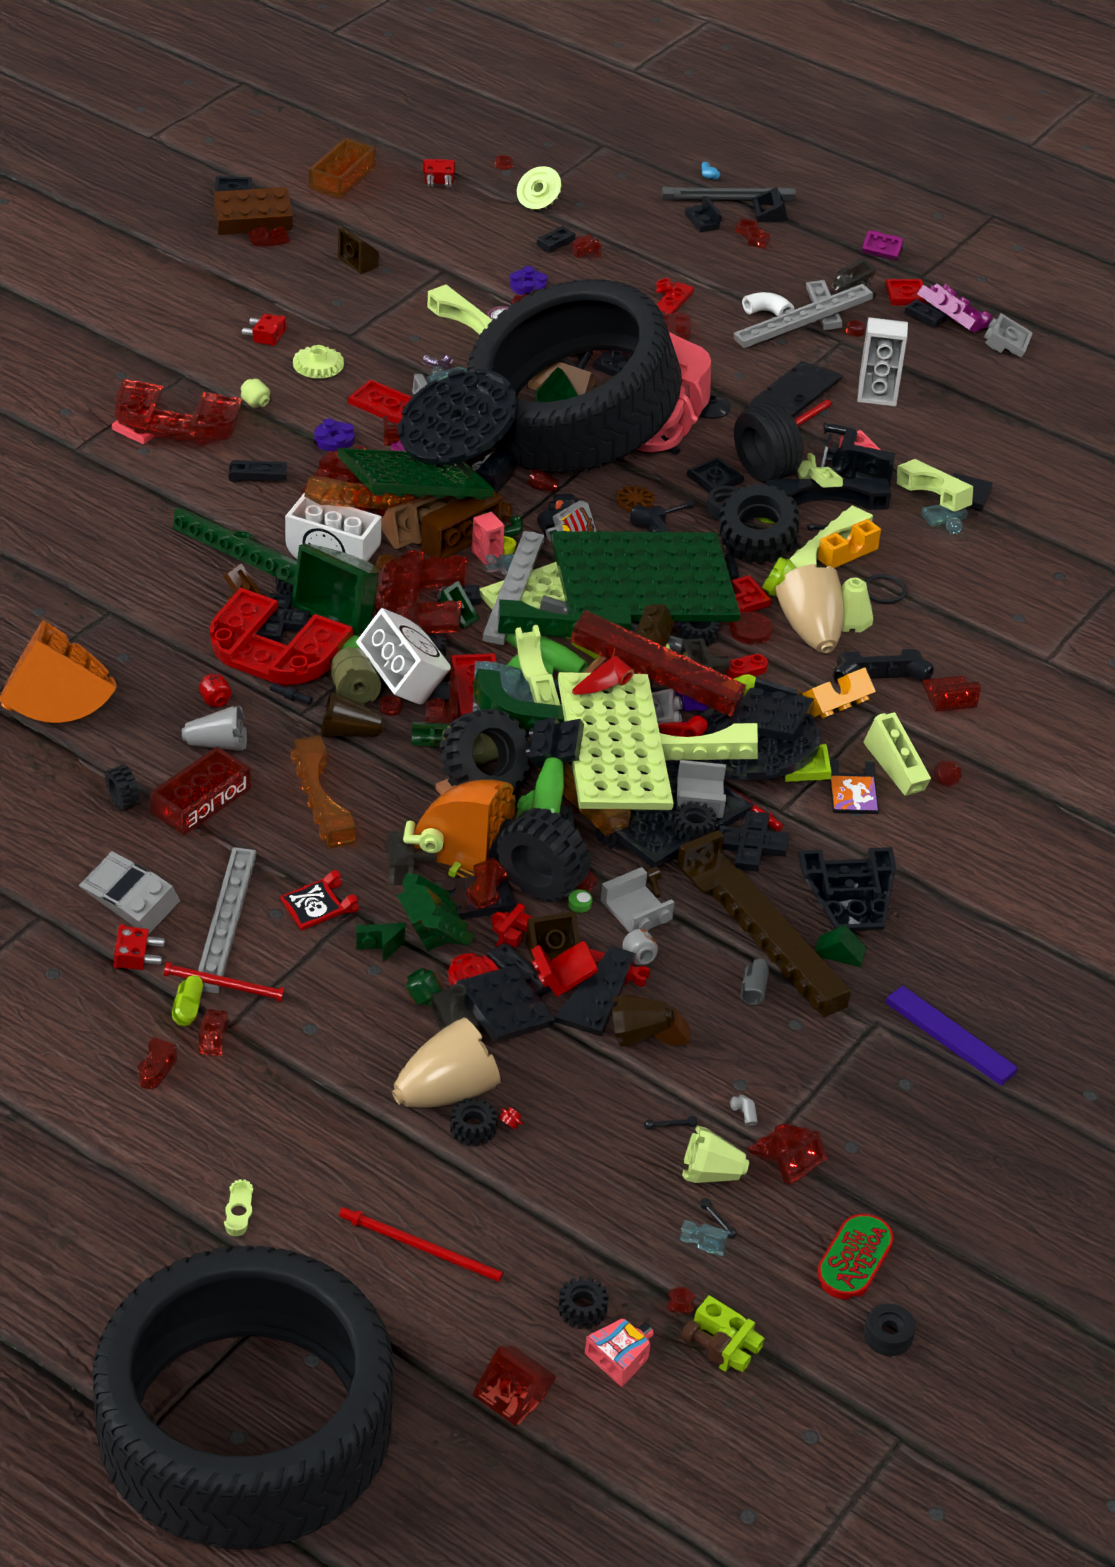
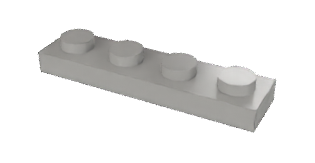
M825 280L806 282V290L812 303L831 296ZM838 312L819 319L823 330L842 328V320Z

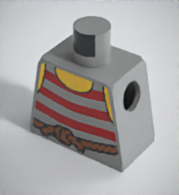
M578 501L553 516L555 527L546 529V536L549 541H552V531L596 532L588 502Z

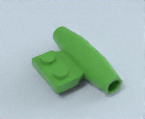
M507 634L506 641L517 649L516 634ZM541 636L540 650L542 661L546 671L552 674V677L554 671L582 673L588 667V663L569 648L545 636ZM515 655L503 669L504 675L530 687L529 682L522 673L519 657Z
M551 757L545 760L537 779L535 790H532L526 796H522L517 803V817L523 811L530 810L531 808L549 809L551 813H560L564 791L563 762L560 759Z

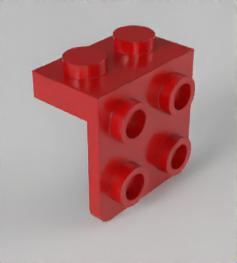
M584 941L550 960L540 945L531 949L535 958L532 963L539 973L538 977L545 988L549 986L557 997L571 990L585 979L592 977L598 971L591 951Z

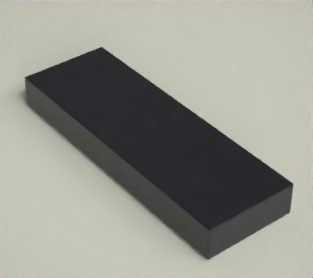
M503 943L487 952L486 957L490 958L499 969L515 965L539 998L551 992L549 986L545 988L538 977L539 973L508 943Z

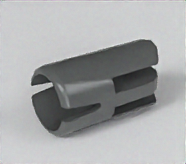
M764 959L754 960L753 963L744 969L740 997L746 1004L759 1005L765 999L769 967Z

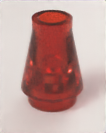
M533 469L528 485L535 489L556 492L560 481L552 478L540 469Z

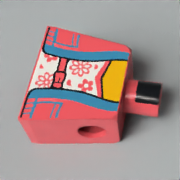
M620 1319L587 1336L585 1354L622 1387L647 1361L651 1344L648 1339L654 1335L653 1329L646 1322L635 1328L626 1319Z

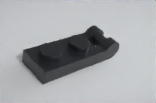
M233 460L230 462L228 479L231 482H238L240 479L286 481L287 462Z

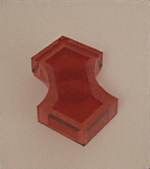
M740 218L735 232L745 236L749 246L765 249L770 241V233L762 231L758 227V221Z
M493 857L473 866L476 881L466 888L465 895L477 909L499 901L496 887L505 880L507 872Z

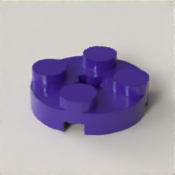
M525 266L522 270L510 274V288L519 295L525 296V292L531 293L534 289L541 290L546 288L547 275L534 270L532 266Z
M325 419L323 424L316 427L314 441L318 442V447L331 452H336L338 448L342 447L350 448L355 441L354 427L350 423Z

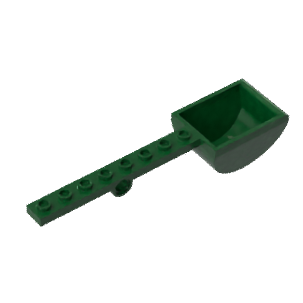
M181 507L174 510L173 529L294 585L291 606L303 611H309V614L312 616L317 614L353 627V635L364 632L373 620L379 569L373 564L341 551L312 544L299 545L297 561L252 541L253 535L249 532H233Z

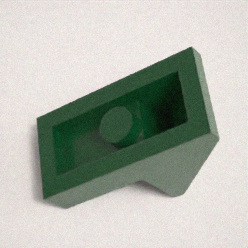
M405 923L356 926V950L381 948L383 961L387 960L405 943Z

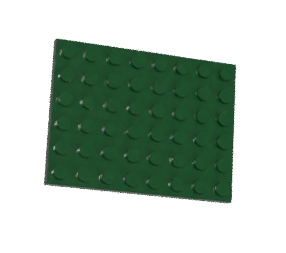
M552 531L551 540L568 614L591 613L608 606L626 607L631 610V621H640L645 606L666 604L673 621L739 622L741 614L717 533Z

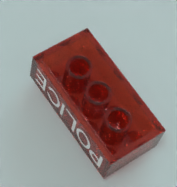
M216 747L150 792L151 813L185 835L250 790L251 769L219 747Z

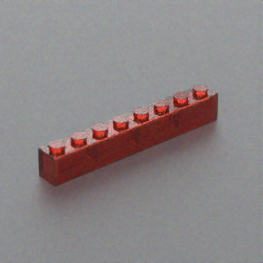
M585 610L574 626L570 642L606 659L618 656L634 672L648 674L649 679L730 717L733 716L743 698L747 685Z

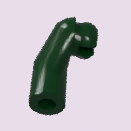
M516 515L510 518L511 524L509 527L504 528V536L512 537L521 532L523 527L521 516Z

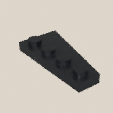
M612 946L597 964L598 971L592 977L582 982L556 1014L555 1023L602 1037L612 1014V1009L616 1002H613V997L620 995L635 960V953Z

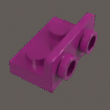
M868 230L862 252L897 260L900 251L903 250L904 239L896 235L891 236L882 234L879 231Z

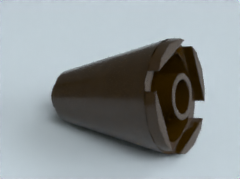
M330 692L326 704V712L323 716L321 735L377 736L378 732H383L385 720L382 719V714L341 694Z

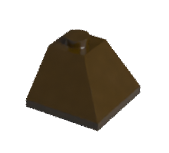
M339 225L338 258L359 274H364L378 268L379 251L344 226Z

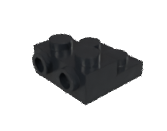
M556 717L535 721L534 728L529 730L531 746L526 748L528 759L532 761L536 768H542L545 760L551 757L558 758L563 763L578 761L584 730L583 721L580 718L559 722Z

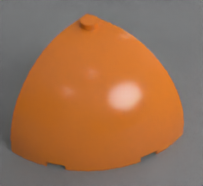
M42 620L9 676L0 695V702L5 709L12 712L15 710L34 720L51 723L68 722L80 719L96 711L110 698L117 687L114 678H108L109 671L98 659L80 644H71L65 633Z
M474 780L457 785L440 795L422 815L414 835H421L424 830L429 828L437 829L444 836L443 847L439 852L428 853L420 845L411 844L414 846L413 856L450 866L457 861L462 864V869L486 874L490 865L491 846L505 818L513 820L515 816L516 799L515 795H512L514 791L512 784L498 780Z

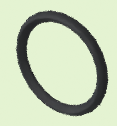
M875 574L864 581L867 585L873 579L886 578L896 581L902 587V594L895 599H880L869 593L870 599L878 603L893 604L899 602L907 593V588L903 581L892 575Z

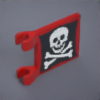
M338 870L331 871L319 881L280 896L281 902L301 931L340 914L354 913L359 910V905L357 904L359 901L356 895H349L340 903L330 888H338L342 885L341 874Z

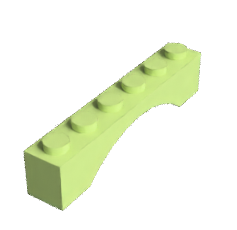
M448 285L428 291L427 307L440 317L464 323L474 329L479 335L483 332L484 328H488L487 325L492 321V319Z
M852 505L846 511H843L837 519L832 520L824 530H820L817 536L809 540L803 548L798 549L790 560L797 568L810 564H815L816 566L821 538L837 532L846 540L851 533L852 525L867 518L872 521L873 515Z
M757 723L733 724L716 733L695 737H678L660 733L665 760L758 759ZM637 755L639 758H645L642 755Z

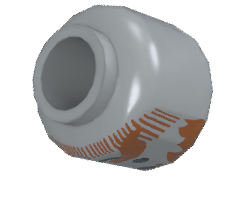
M645 929L631 931L626 935L622 943L623 950L635 953L634 961L636 965L649 964L658 953L656 941Z

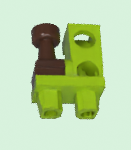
M710 1295L696 1310L694 1320L690 1319L687 1322L680 1336L681 1339L688 1343L695 1340L705 1347L708 1359L711 1362L720 1364L719 1368L727 1372L730 1366L744 1372L751 1361V1355L744 1352V1348L758 1354L763 1347L765 1339L754 1331L755 1322L750 1319L746 1320L742 1315ZM706 1330V1331L710 1332L711 1334H713L714 1336H711V1335H709V1334H707V1333H705V1332H703V1331Z

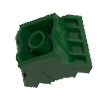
M406 873L402 882L405 891L398 894L397 897L427 952L447 943L470 946L474 935L466 931L468 923L461 919L456 909L457 903L449 899L451 893L418 874Z

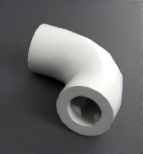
M754 293L744 296L742 300L743 308L747 314L769 311L779 316L794 310L792 303L774 293Z

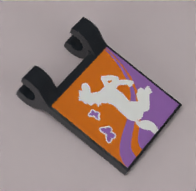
M829 759L831 767L829 783L832 812L878 814L875 761L865 760L863 774L839 773V761Z

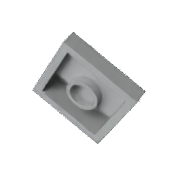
M1001 313L997 319H992L984 338L987 339L985 343L990 348L1000 353L1006 348L1012 354L1022 357L1033 333Z
M674 688L653 692L652 698L657 723L682 722L681 713L678 710L683 709L681 697L676 696Z

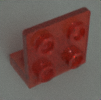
M450 669L449 702H444L443 699L426 701V722L452 723L453 718H458L459 676H455V669Z
M964 676L923 680V687L935 712L975 708L978 705L981 691L979 682L967 683Z
M789 1124L778 1125L773 1132L758 1139L756 1144L749 1148L752 1155L777 1160L784 1183L790 1185L827 1159L818 1131Z

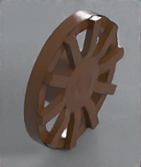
M637 485L624 486L623 489L617 492L616 496L617 505L628 512H631L632 508L637 504L651 508L655 502L654 493L649 491L647 487L643 488Z

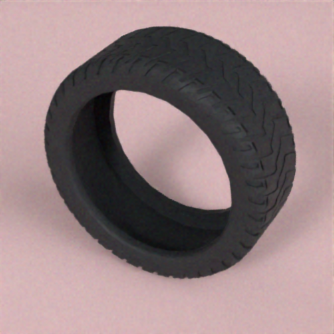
M581 279L578 281H567L563 284L559 283L535 291L534 294L531 293L521 298L520 302L516 301L508 306V310L504 309L497 315L498 318H494L487 325V329L484 328L471 350L467 372H474L475 369H486L502 375L510 382L516 397L530 379L544 368L561 359L582 352L596 350H618L633 354L632 358L619 373L588 393L552 402H529L517 398L518 408L514 422L507 434L494 447L497 451L514 456V464H518L525 469L530 468L532 471H543L544 473L554 474V472H558V474L569 473V471L573 473L582 472L585 469L591 470L600 467V465H607L615 462V459L619 460L629 455L630 452L640 448L642 444L647 443L654 434L659 432L673 413L680 395L682 383L681 368L664 315L645 293L633 286L631 287L628 284L617 281Z
M246 1245L235 1246L233 1249L231 1247L216 1248L212 1252L208 1250L202 1251L201 1253L193 1254L190 1258H181V1260L173 1262L171 1266H165L160 1271L153 1273V1276L150 1278H146L142 1284L140 1283L134 1291L129 1293L127 1298L125 1297L116 1309V1313H113L110 1317L105 1331L101 1334L97 1346L98 1350L95 1352L94 1370L92 1372L99 1451L111 1482L115 1483V1488L123 1499H127L129 1505L156 1527L162 1528L161 1530L196 1544L212 1545L216 1548L223 1547L225 1549H232L234 1547L237 1549H254L258 1546L263 1548L270 1545L275 1546L281 1542L287 1543L303 1535L311 1534L339 1517L367 1490L379 1472L387 1454L392 1431L394 1376L392 1346L386 1327L372 1303L355 1284L332 1267L304 1254H297L294 1251H287L281 1248L276 1250L274 1247L256 1246L254 1248L253 1246ZM244 1336H263L287 1341L313 1353L333 1369L348 1392L347 1398L334 1417L312 1436L286 1449L256 1456H224L196 1450L170 1437L149 1418L141 1405L145 1392L159 1373L179 1356L208 1342Z

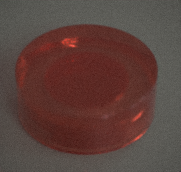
M499 155L495 158L496 168L501 170L512 168L513 159L510 156Z
M853 320L847 323L846 332L850 336L860 337L865 334L866 326L861 321Z
M385 696L380 699L379 710L386 716L398 715L402 710V701L396 696Z

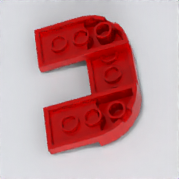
M240 588L212 620L210 625L212 649L222 663L283 686L301 684L322 677L331 668L330 661L353 635V627L317 614L313 615L288 646L257 635L255 633L278 608V601L244 588Z

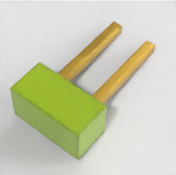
M455 861L448 873L453 878L456 875L462 878L466 877L458 873L459 871L476 876L462 869V864Z

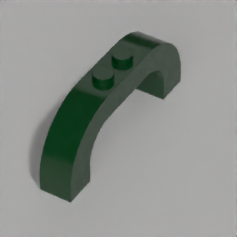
M477 670L473 682V692L481 710L497 709L499 712L504 711L510 715L509 719L515 718L520 723L518 727L524 728L525 731L534 728L535 721L556 717L559 722H565L562 706L517 700L508 695L502 688L500 671Z

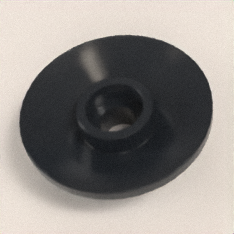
M710 394L709 403L702 410L700 416L708 419L725 417L730 412V403L721 396Z

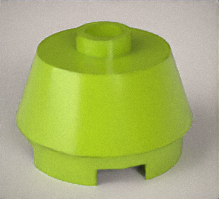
M779 557L762 589L769 596L777 597L776 585H780L785 580V575L797 569V567L790 559L787 560Z

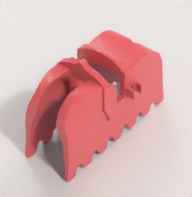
M670 332L669 334L682 374L679 399L668 421L647 443L642 444L640 448L636 449L638 451L658 452L678 445L682 438L691 430L693 424L697 422L702 410L710 400L711 358L709 353L702 347ZM665 435L669 439L664 441L661 436Z

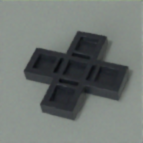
M270 593L269 598L278 601V608L261 626L258 635L280 643L284 629L301 631L309 621V611L290 609L292 595Z
M747 811L743 828L719 826V831L724 835L722 849L738 851L735 862L737 869L759 872L762 854L786 857L789 833L767 831L770 813Z

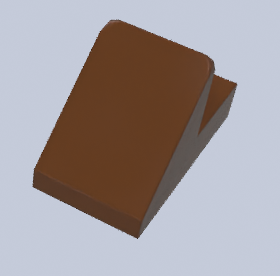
M242 563L223 576L233 591L226 598L228 601L240 588L261 594Z

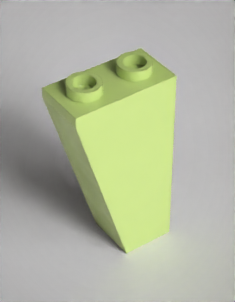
M883 713L875 717L864 740L865 746L905 796L924 791L931 777L896 713L887 715Z

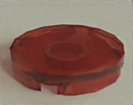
M741 612L739 622H730L729 631H731L732 637L741 643H764L772 635L771 621L763 614L757 612Z

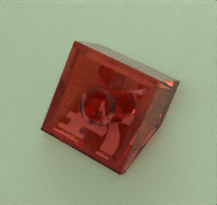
M499 1346L472 1396L514 1426H518L544 1400L557 1376L516 1347Z

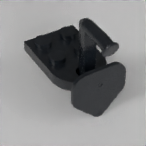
M824 422V434L827 432L844 435L841 447L837 450L831 449L833 434H829L821 467H829L846 479L887 478L889 487L891 486L896 453L854 445L857 438V431L855 429ZM829 461H832L833 466H828Z

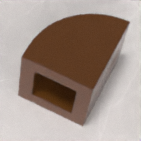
M673 1007L674 1022H670V1028L654 1036L660 1042L668 1045L680 1046L689 1044V1024Z

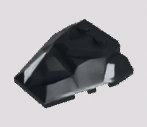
M892 847L869 848L866 859L824 860L823 850H799L798 855L802 874L834 929L846 925L851 931L884 930L889 898L893 886L892 882L896 870Z

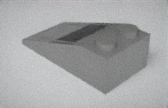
M113 851L79 885L81 889L134 927L149 929L148 935L180 902L172 885L151 871Z

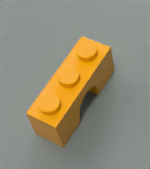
M867 518L852 525L851 533L846 540L837 532L820 539L817 559L827 567L836 568L875 551L879 546L881 529Z
M866 668L837 679L841 688L840 694L834 691L830 682L802 693L805 697L814 698V707L810 714L813 717L820 715L823 719L834 714L833 710L836 708L839 711H843L852 707L851 702L856 701L857 704L869 700L868 695L876 691Z

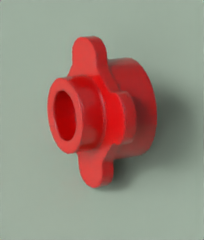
M670 278L658 280L655 292L667 293L673 289L674 282H671Z
M511 1107L507 1111L501 1108L503 1112L499 1119L516 1130L519 1124H524L520 1121L522 1115Z

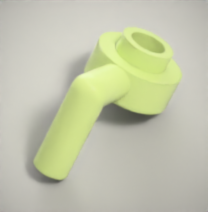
M406 822L403 841L406 844H418L428 853H436L442 849L444 836L439 830L429 828L424 830L421 835H414L415 822Z

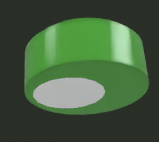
M585 890L572 891L568 896V906L572 911L578 913L587 912L592 906V896Z

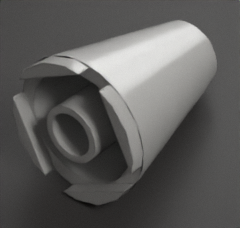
M232 706L187 722L185 727L182 728L183 741H187V744L190 746L243 751L247 746V729L243 727L242 720H245L241 706Z

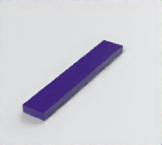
M903 985L887 997V1005L1000 1086L1017 1074V1066Z

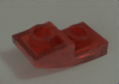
M284 226L274 228L269 232L266 231L265 227L255 228L247 232L252 245L276 246L290 242Z

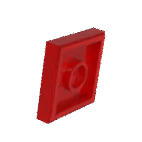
M922 279L885 280V287L892 306L908 305L916 299L928 304V301L917 294L922 285H924Z

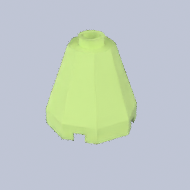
M850 578L842 585L844 601L842 631L849 632L850 629H855V632H862L873 623L871 601L866 582L859 578Z
M696 1127L695 1130L698 1134L693 1133L691 1135L684 1158V1164L689 1165L688 1170L683 1169V1177L686 1181L703 1183L739 1180L741 1175L747 1173L749 1160L746 1159V1154L708 1128Z

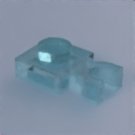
M684 1221L681 1228L683 1232L680 1241L697 1243L698 1249L705 1250L708 1253L724 1255L729 1231L704 1223L702 1227H698L693 1222Z

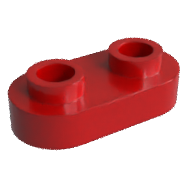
M761 654L733 659L727 663L726 674L731 679L746 674L753 676L764 674L768 668V659Z

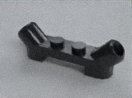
M637 504L632 508L630 514L632 525L646 528L648 532H670L665 525L666 513L661 506L649 508Z
M902 649L901 655L861 657L859 651H850L838 656L837 667L833 671V678L839 684L837 679L866 668L870 679L912 677L925 683L931 679L934 667L932 663L923 659L920 651L916 649Z

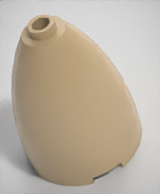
M815 564L802 566L790 571L785 575V580L780 585H776V595L787 620L796 633L809 646L825 654L832 652L841 636L844 618L842 587L837 571L831 566L822 568L816 567Z
M467 1018L457 1020L442 1029L421 1046L409 1059L394 1083L395 1090L392 1091L393 1097L399 1105L403 1104L405 1107L414 1108L451 1105L458 1101L462 1102L465 1098L471 1099L472 1097L479 1096L494 1089L500 1083V1074L493 1055L488 1054L485 1045L481 1041V1034Z

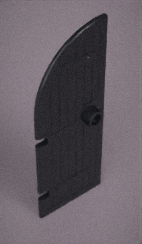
M801 361L792 368V371L785 373L767 387V390H763L750 402L748 409L766 402H774L786 408L794 417L841 380L843 375Z

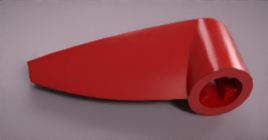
M614 656L576 685L572 690V694L594 693L616 684L623 686L633 677L634 670L618 656Z
M696 715L691 717L688 722L658 723L659 733L666 735L695 737L703 736L708 729V724L703 717Z

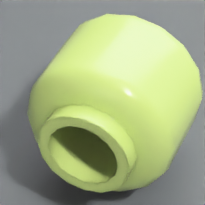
M248 379L241 386V398L252 408H258L260 406L265 407L269 403L270 390L259 379Z

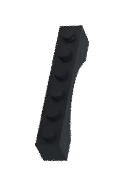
M887 478L843 479L841 487L825 488L813 479L766 480L767 486L771 487L774 485L779 488L778 490L787 492L788 497L791 496L795 500L796 505L811 501L834 500L852 503L868 510H889L891 490Z

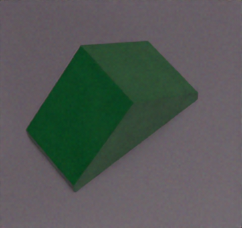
M459 581L441 591L440 615L461 629L480 619Z
M846 925L820 935L815 947V952L821 958L861 967L866 951L865 945Z

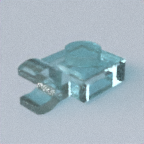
M515 554L499 555V559L495 555H487V563L492 564L485 565L486 572L501 571L502 575H507Z

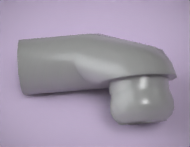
M745 1095L733 1096L730 1099L731 1109L734 1111L740 1110L744 1113L746 1126L757 1125V1114L753 1100Z

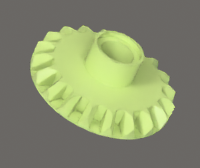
M541 166L531 169L524 174L517 186V197L520 203L531 210L537 209L540 211L541 208L547 209V206L549 204L553 205V201L558 199V194L561 193V178L550 167Z
M313 345L311 348L306 347L305 350L300 349L298 353H295L293 367L298 373L306 377L328 378L338 374L343 369L344 359L340 352H336V349H330L322 345Z

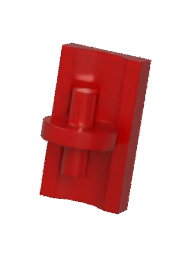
M519 903L510 914L508 912H496L491 917L492 929L499 935L496 947L503 943H508L516 948L520 945L523 939V932L518 930L526 932L527 919L533 918L525 914V905Z

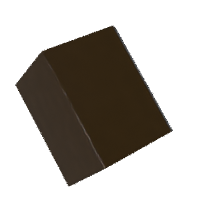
M576 911L527 919L526 945L532 961L535 958L531 949L538 945L541 946L550 960L580 943Z

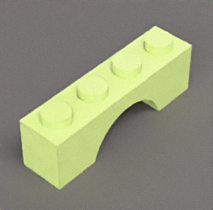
M917 459L898 465V485L910 491L928 490L941 495L940 505L954 512L972 505V485Z

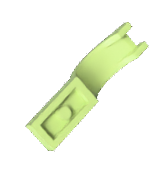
M808 453V460H802L797 470L800 479H813L823 488L841 487L843 485V478L831 468L816 466L815 456L812 453Z
M538 625L533 626V632L522 633L521 627L516 628L520 667L525 679L529 682L534 702L560 705L552 674L546 671L542 661L540 650L541 635Z

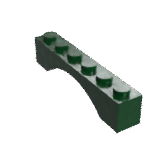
M499 599L498 633L516 634V628L520 627L522 633L533 632V626L538 625L541 636L616 640L621 636L624 641H629L631 610L626 607L608 606L599 611L585 614H559L540 610L523 601Z

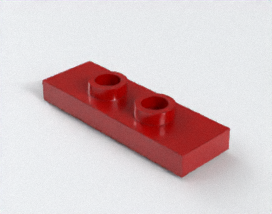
M677 282L673 289L666 293L656 304L664 318L670 319L694 293V287Z

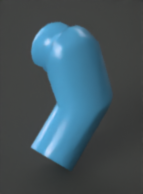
M708 162L702 163L703 177L718 180L721 175L715 167H710Z

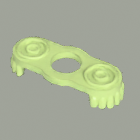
M242 1179L236 1180L229 1187L231 1194L229 1203L225 1208L227 1219L224 1221V1226L227 1233L231 1236L243 1235L247 1230L248 1220L252 1215L251 1201L253 1188L252 1184L245 1179L243 1181ZM235 1206H243L247 1211L245 1214L237 1216L232 1214L231 1210Z

